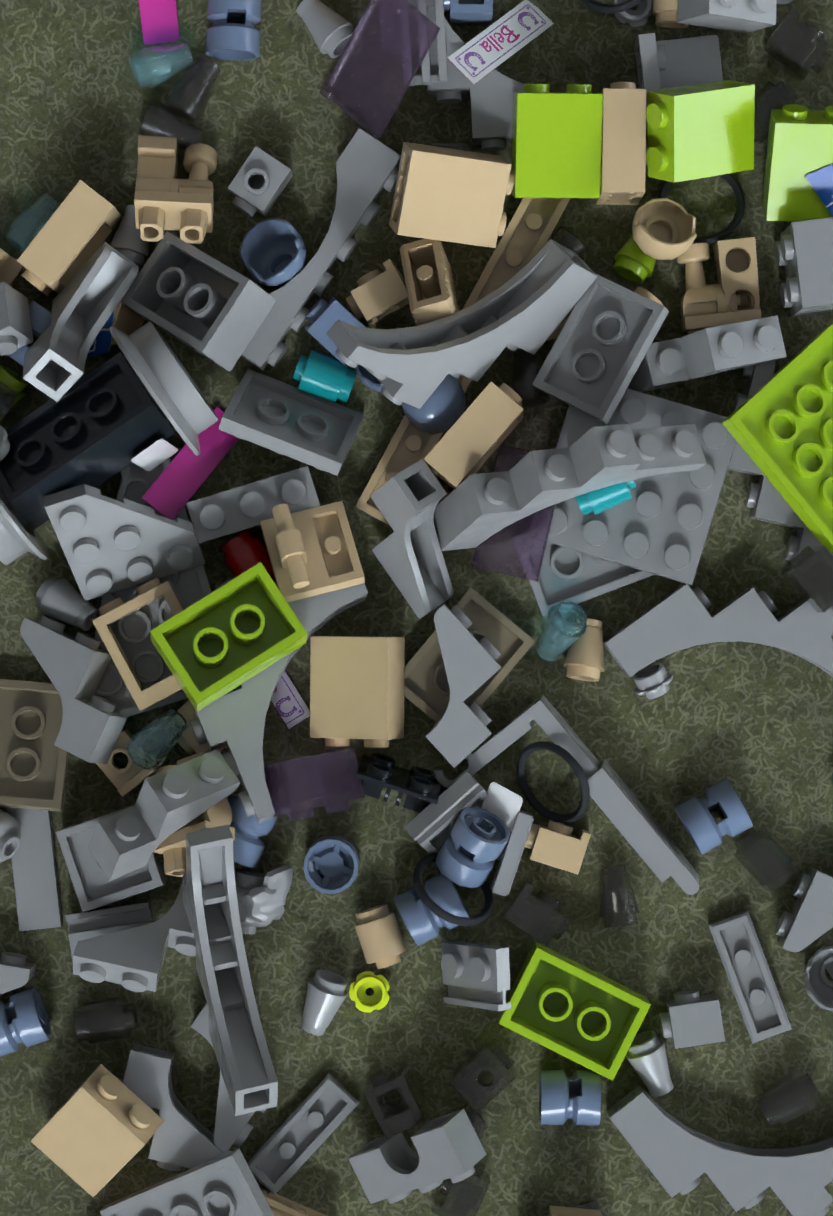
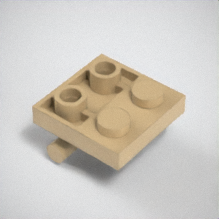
M343 501L290 513L287 504H279L272 508L274 518L260 521L275 581L287 603L365 583L364 573Z

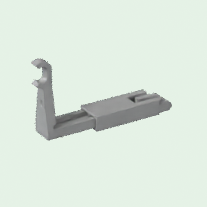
M541 695L479 748L472 751L466 757L468 767L458 776L451 778L444 773V768L434 769L435 778L439 784L449 788L467 771L471 776L528 732L536 721L554 744L567 750L577 760L586 775L590 797L658 879L663 883L671 876L688 895H693L699 890V873L685 858V855L605 759L601 763L597 760L544 695Z

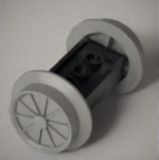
M151 321L130 335L111 326L109 331L125 357L119 352L74 383L58 402L53 399L49 400L6 430L10 449L5 458L0 461V561L4 565H9L26 552H30L43 560L48 559V549L37 530V527L49 520L44 507L43 496L82 484L96 488L131 464L132 458L161 438L166 440L175 434L164 414L196 456L201 454L198 434L212 426L219 419L183 364Z

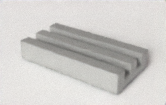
M400 0L405 86L448 84L443 0ZM435 8L439 73L435 75H430L427 9ZM418 9L422 75L413 76L410 10Z
M522 810L518 812L491 885L493 893L505 897L510 893L534 820L531 813Z

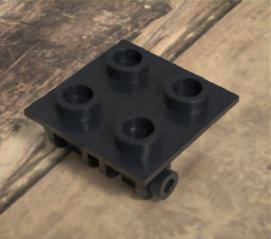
M372 753L371 757L362 756L353 783V787L360 789L359 793L379 799L384 786L387 789L383 801L387 802L390 791L393 789L399 791L395 805L399 806L402 795L405 793L407 796L403 807L419 813L431 803L437 804L441 784L435 779L436 774L434 772L417 766H412L411 771L395 766L396 761L393 758L379 753Z

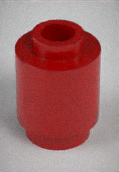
M249 530L237 535L221 548L226 556L224 562L235 577L261 562L274 583H276L267 548L258 536L253 537Z

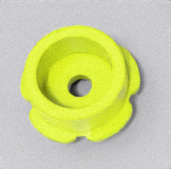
M364 971L357 975L355 982L351 983L349 996L352 1001H355L357 1009L362 1012L371 1013L373 1010H381L387 1005L390 998L388 994L390 985L383 975H374L372 971ZM372 988L374 990L373 995H367L366 989Z

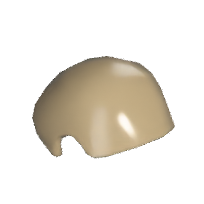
M668 198L651 199L636 211L632 223L633 239L643 253L657 260H673L683 255L694 242L697 236L695 233L696 217L689 215L682 205Z

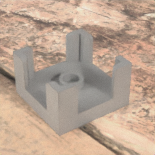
M136 803L85 822L81 821L55 832L82 912L163 886L168 881L162 862H157L155 853H152L146 866L109 881L88 848L99 820L133 807Z

